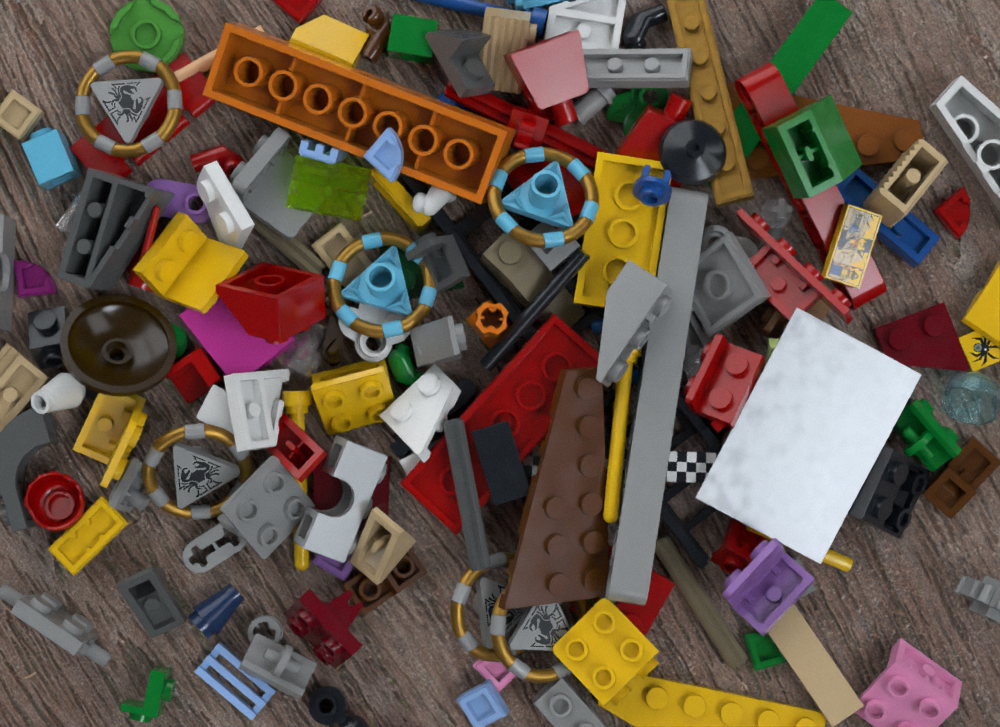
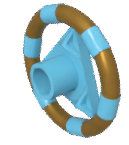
M550 147L525 148L506 157L496 169L487 190L488 206L495 223L512 239L537 248L561 247L577 240L594 223L599 209L598 188L588 168L578 158L569 153ZM552 162L501 199V192L507 177L515 168L528 163ZM560 165L567 168L581 183L585 194V202L579 219L574 224ZM505 209L561 228L563 231L542 234L528 231L520 227Z
M379 231L366 234L347 244L333 260L327 278L328 298L335 315L348 328L364 336L386 339L403 335L412 330L428 315L437 294L433 276L424 263L423 258L413 260L421 269L424 286L418 305L412 311L397 250L398 248L408 252L416 247L413 240L392 232ZM391 246L341 291V283L347 264L354 256L363 250ZM344 299L406 317L383 324L369 323L360 319L345 303Z

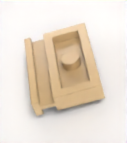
M6 343L0 351V432L15 417L25 412L31 404L32 394L52 379V377L24 354H21L10 343Z

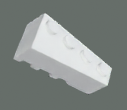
M961 75L948 85L930 105L929 109L1000 212V109Z

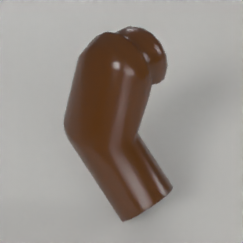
M370 5L362 13L370 39L360 54L376 64L388 46L391 23L384 9L376 5Z

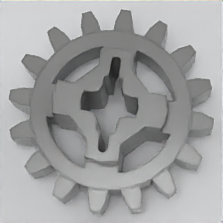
M987 575L983 576L982 581L962 576L955 592L971 602L968 610L992 623L1000 625V581Z

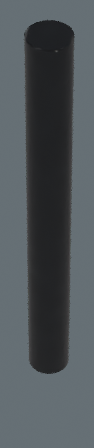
M578 248L480 360V364L488 371L493 370L590 259V256L584 250Z

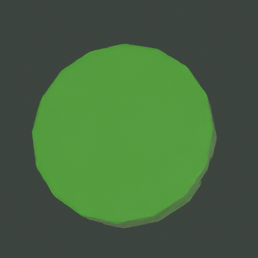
M133 0L128 2L116 12L110 25V41L113 52L123 50L148 52L169 65L180 56L184 48L185 30L182 21L168 4L160 0ZM124 64L126 67L139 73H154L139 64Z

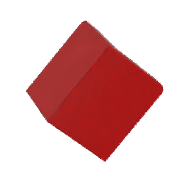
M199 347L175 363L166 379L173 381L187 403H193L208 393L213 384L219 385L224 382V375L207 350Z

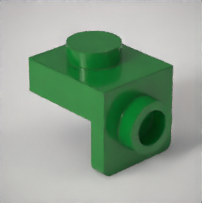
M163 666L153 668L150 672L145 701L127 698L121 703L120 711L129 713V719L140 722H151L152 718H158L163 714L165 703L171 702L175 691L176 680L170 679L173 668Z

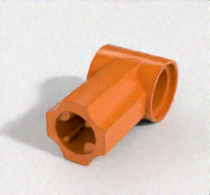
M492 299L482 304L465 320L489 349L512 325L507 318L509 314L507 309L501 303L495 304Z

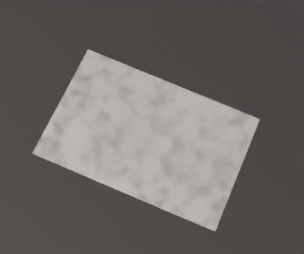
M797 307L747 399L734 429H731L695 498L772 539H778L785 546L821 564L922 374Z

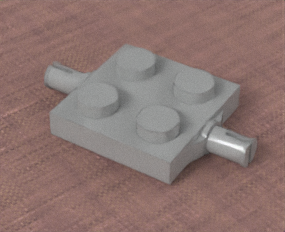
M4 583L0 587V598L13 606L10 613L73 656L77 654L83 657L87 656L102 668H105L113 657L112 654L95 644L99 634L92 630L94 627L93 623L79 614L75 613L71 616L62 610L63 604L56 597L46 592H43L42 595L39 593L30 596L23 595L8 585V583Z

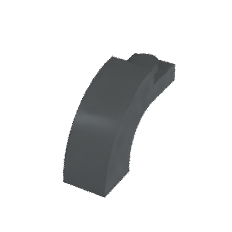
M31 408L15 417L0 432V498H3L4 504H1V515L4 523L7 526H11L12 532L36 526L24 505L27 492L25 474L30 460L39 450L47 445L59 442L51 412L39 414Z

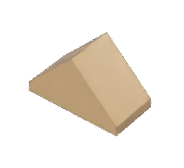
M375 507L370 512L350 563L372 582L379 585L414 545L416 540L378 507Z

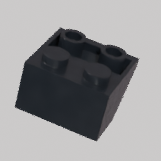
M883 446L847 516L900 539L904 530L911 522L912 511L919 496L926 488L930 470L896 450Z

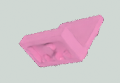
M900 638L891 649L887 668L858 697L864 706L855 713L874 727H938L958 708L962 681Z

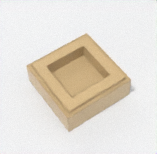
M12 89L0 105V126L24 143L45 112Z

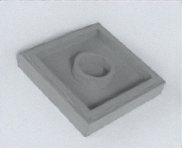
M726 232L700 252L692 307L708 337L715 336L716 333L721 332L771 297L733 232Z

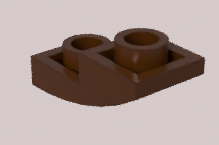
M410 548L379 585H376L361 572L340 586L343 593L348 590L352 591L353 596L349 599L352 606L359 601L363 603V608L358 613L360 618H362L428 572Z

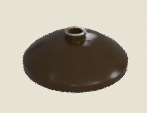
M105 295L82 303L67 317L60 335V354L69 373L83 386L97 393L109 396H133L156 387L171 371L177 351L176 336L168 319L151 304L126 295ZM118 356L122 360L116 361L111 359V357Z

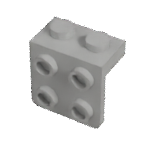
M278 126L270 137L264 134L259 139L252 151L255 155L248 163L241 161L232 172L230 180L233 181L232 187L248 213L283 238L291 240L295 238L329 196L332 185L287 152L291 135Z

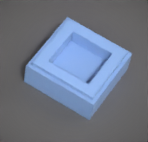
M491 679L465 691L456 699L473 727H485L507 716L510 711Z

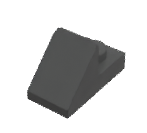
M458 28L432 31L426 34L427 42L459 98L488 94L495 83L478 55L490 40L491 35Z
M151 566L117 582L118 589L151 638L186 623L184 612L168 589L166 574L163 568Z

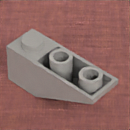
M631 260L627 261L606 294L596 380L606 387H609L612 381L617 383L623 377L629 366L626 360L634 349L638 351L644 346L651 333L648 330L649 326L656 316L661 318L667 312L673 300L670 297L673 290L666 283Z
M447 316L410 330L418 368L462 360L461 351L468 350L463 324H455L453 316Z

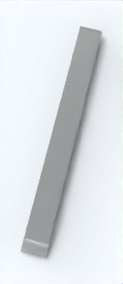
M671 187V198L667 202L656 277L673 290V293L670 295L673 300L667 312L661 318L656 316L649 326L648 330L651 333L643 346L620 495L619 515L616 521L606 586V600L643 606L647 602L708 203L707 192Z

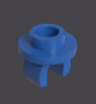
M645 165L641 177L634 183V196L647 206L654 207L667 203L672 194V188L669 185L671 172L665 170L661 179L650 176L651 166Z

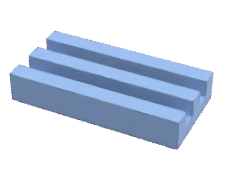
M310 137L301 140L298 153H300V156L329 164H336L346 159L348 152L324 142L320 143L319 140Z
M220 641L194 672L252 721L275 694L277 689L238 669L261 688L265 694L261 697L216 659L220 654L237 669L242 662L241 658ZM211 666L256 705L252 708L207 668Z

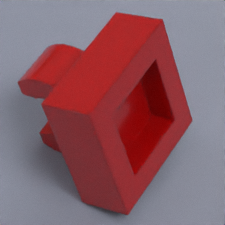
M514 105L507 126L516 130L511 147L520 150L540 147L550 116Z

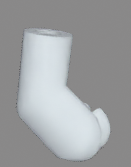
M432 186L427 194L419 192L414 196L413 210L416 213H424L425 216L435 215L446 203L453 202L457 195Z

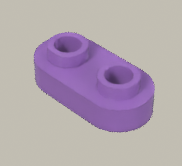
M155 179L147 184L175 194L160 218L172 220L177 212L187 214L198 225L211 221L204 201L200 210L194 211L191 209L192 200L201 198L197 191V185L166 179Z

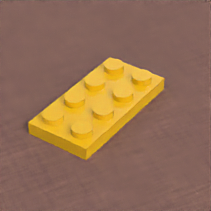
M597 152L593 177L599 193V209L594 223L584 233L582 250L590 256V259L578 271L573 304L605 309L607 291L628 260H631L656 277L667 203L654 207L644 205L634 196L633 186L635 181L641 177L645 165L651 166L650 176L662 179L665 170L660 161Z

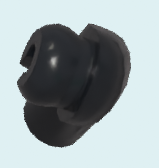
M658 4L637 12L629 18L622 34L623 43L626 44L627 49L646 48L647 43L644 38L647 35L648 29L668 21L664 6Z

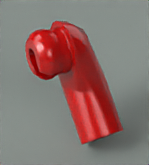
M223 145L190 155L196 173L200 172L204 165L217 160L228 178H230L237 165L244 161L242 156Z

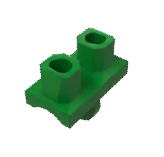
M915 399L904 407L893 429L907 444L903 449V453L907 457L916 454L927 468L933 472L945 462L958 456L962 449L957 445L959 437L950 427H942L934 419V408L926 399Z

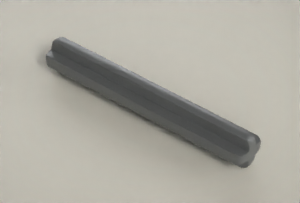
M461 418L447 420L443 423L470 569L472 571L488 569L491 561L465 424Z

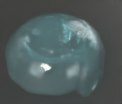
M959 372L950 378L944 387L941 404L942 410L952 419L964 424L980 426L995 421L1000 407V387L990 377L979 372Z

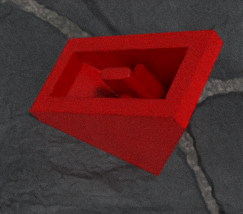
M283 413L278 421L279 434L277 444L266 449L273 456L277 457L280 463L302 483L328 453L289 416Z

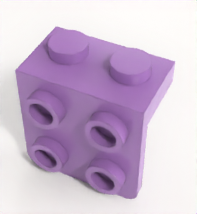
M776 538L772 539L769 543L766 540L762 541L750 555L753 561L743 571L735 570L723 584L726 590L722 596L729 606L763 637L815 582V578L785 552L782 543Z

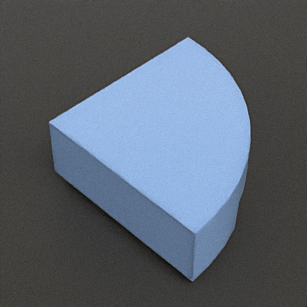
M388 127L363 157L391 183L395 182L402 170L404 153L397 133L392 127Z

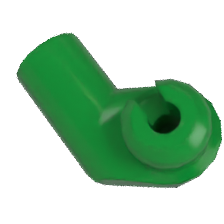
M399 343L390 351L388 363L395 381L409 388L423 374L415 371L411 361L412 349L407 344Z

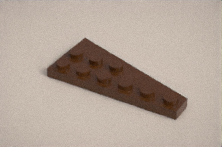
M597 366L560 369L549 411L551 417L546 439L542 440L538 453L541 454L536 475L532 476L518 529L519 542L515 557L510 559L507 571L510 574L505 594H501L498 605L503 610L606 596L609 550L608 523L603 519L606 489L603 384L596 380Z

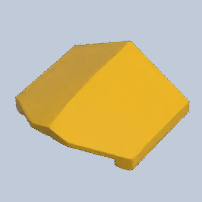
M322 15L297 27L289 42L356 68L361 57L360 53L367 44L370 35L327 15Z

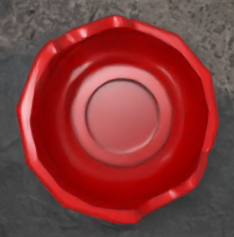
M56 471L44 473L35 478L28 485L24 499V505L33 521L43 529L56 532L72 528L83 516L86 504L85 494L79 483L71 476Z

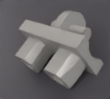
M256 633L238 669L266 682L287 695L300 699L305 692L317 663L294 652V647L288 644L282 646Z

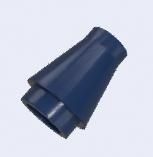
M229 583L222 590L192 607L195 611L188 618L209 639L214 633L219 635L237 607L245 599Z

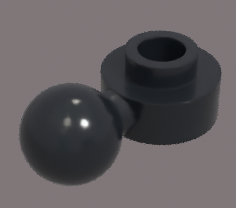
M333 686L317 689L310 697L309 712L316 722L323 725L336 723L339 727H369L364 718L357 715L350 716L347 713L348 699L339 688ZM326 698L333 702V710L330 713H325L321 708V703Z

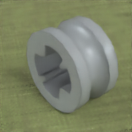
M261 615L251 622L247 632L250 643L256 634V627L258 629L262 627L261 622H268L269 629L275 630V637L271 636L270 640L279 643L282 639L283 625L275 616Z

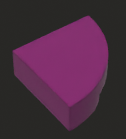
M14 261L18 298L58 294L54 279L45 269L28 261Z

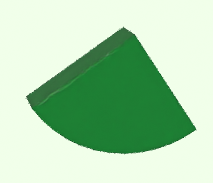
M758 632L743 633L754 671L787 662L769 635L766 634L763 637Z

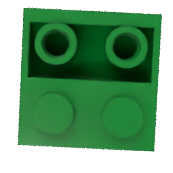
M828 95L762 128L794 199L811 198L842 182L863 165L832 95Z

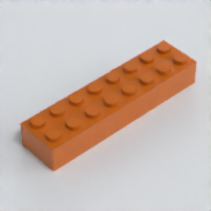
M225 23L202 94L364 158V154L388 127H392L400 138L403 147L404 160L400 173L478 204L488 202L487 190L499 164L507 157L516 132L513 128L242 23Z

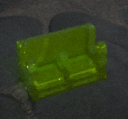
M296 155L291 170L286 208L360 221L363 207H365L371 169L343 163L329 164Z

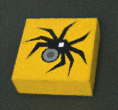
M975 330L958 337L970 366V373L1000 361V347Z

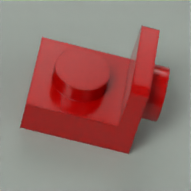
M731 517L723 543L720 548L712 553L710 561L719 565L724 572L730 575L737 569L743 571L753 561L750 558L753 550L762 541H767V539L746 530V524Z

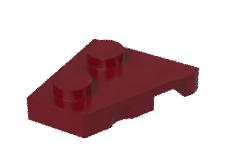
M944 302L872 329L880 352L905 366L955 370L959 372L970 370Z

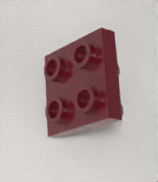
M309 589L284 613L289 619L287 625L294 634L300 638L305 637L315 647L313 648V653L324 665L329 666L331 664L336 669L363 646L348 630L363 608V603L359 601L350 606L348 600L353 596V593L348 590L324 605Z

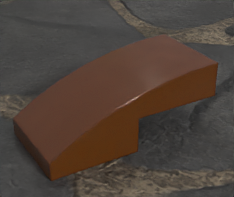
M973 435L962 445L960 454L950 459L922 493L949 519H952L977 494L976 489L1000 465V459Z

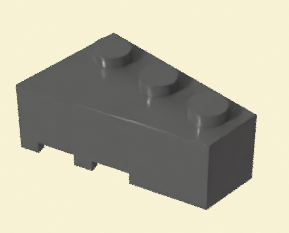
M88 168L57 278L88 289L111 291L143 244L153 207L155 205L160 206L159 219L175 194L111 172Z

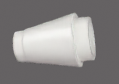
M60 373L32 394L31 406L39 414L76 408L85 397V386L79 383L71 374Z

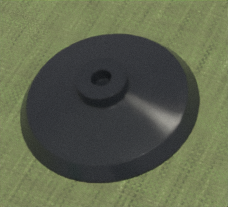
M684 119L672 124L662 135L659 143V159L664 170H669L671 178L675 181L690 186L703 185L712 181L722 171L726 161V146L721 134L711 124L699 119Z

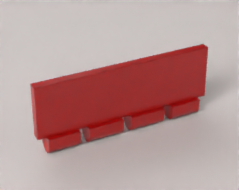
M183 52L168 66L175 72L192 62ZM200 71L179 82L182 91V113L188 109L196 119L216 103L214 99L202 95L207 79ZM165 84L150 110L148 119L142 125L133 143L140 142L157 131L164 122L168 112L167 88ZM181 114L174 133L166 141L167 143L190 124L183 114ZM109 116L95 126L100 134L120 144H127ZM85 136L70 147L87 169L93 168L107 171L123 177H128L133 172L131 167L125 162L128 158L110 156L96 149ZM160 146L146 155L132 157V160L138 166H141L162 147Z

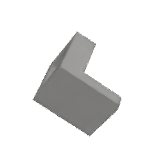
M543 222L531 230V232L540 234L563 231L561 228L555 230L552 225ZM576 240L561 247L546 249L530 246L552 272L564 264L578 248H582Z

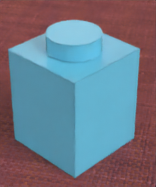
M51 128L40 129L30 135L31 140L21 143L37 182L43 188L50 190L82 176L65 134L59 130H52Z

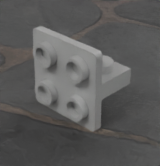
M270 456L220 507L222 514L217 520L226 530L243 538L258 557L266 559L300 524L307 505L313 508L315 505L288 470L280 463V460L275 456Z

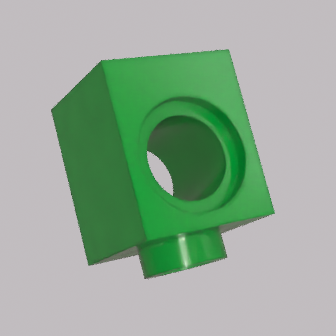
M393 13L387 48L389 58L433 65L435 54L425 36L428 32L439 31L438 21Z

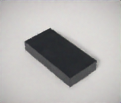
M509 421L472 431L471 433L494 506L527 496L529 485Z

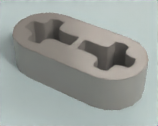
M219 523L192 540L185 547L183 561L190 571L204 573L238 553L248 544L243 538L238 536L240 543L237 546L232 541L221 547L218 540L228 533ZM213 545L215 551L206 557L208 562L206 566L202 562H193L192 557L196 554L195 546L202 550Z

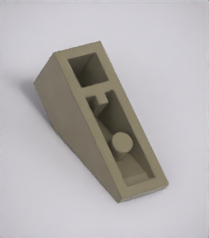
M505 232L482 254L479 263L525 307L533 301L554 277L552 271L528 245L512 239ZM564 287L537 319L544 324L555 313L571 328L586 312L580 305L573 304L574 297Z

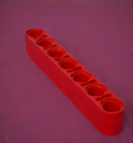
M768 62L735 81V88L824 265L843 204L846 203L837 185L811 198H793L762 128L799 109L779 70L773 63ZM871 255L860 289L832 281L834 287L842 292L852 305L849 307L851 311L856 310L886 292L885 282Z

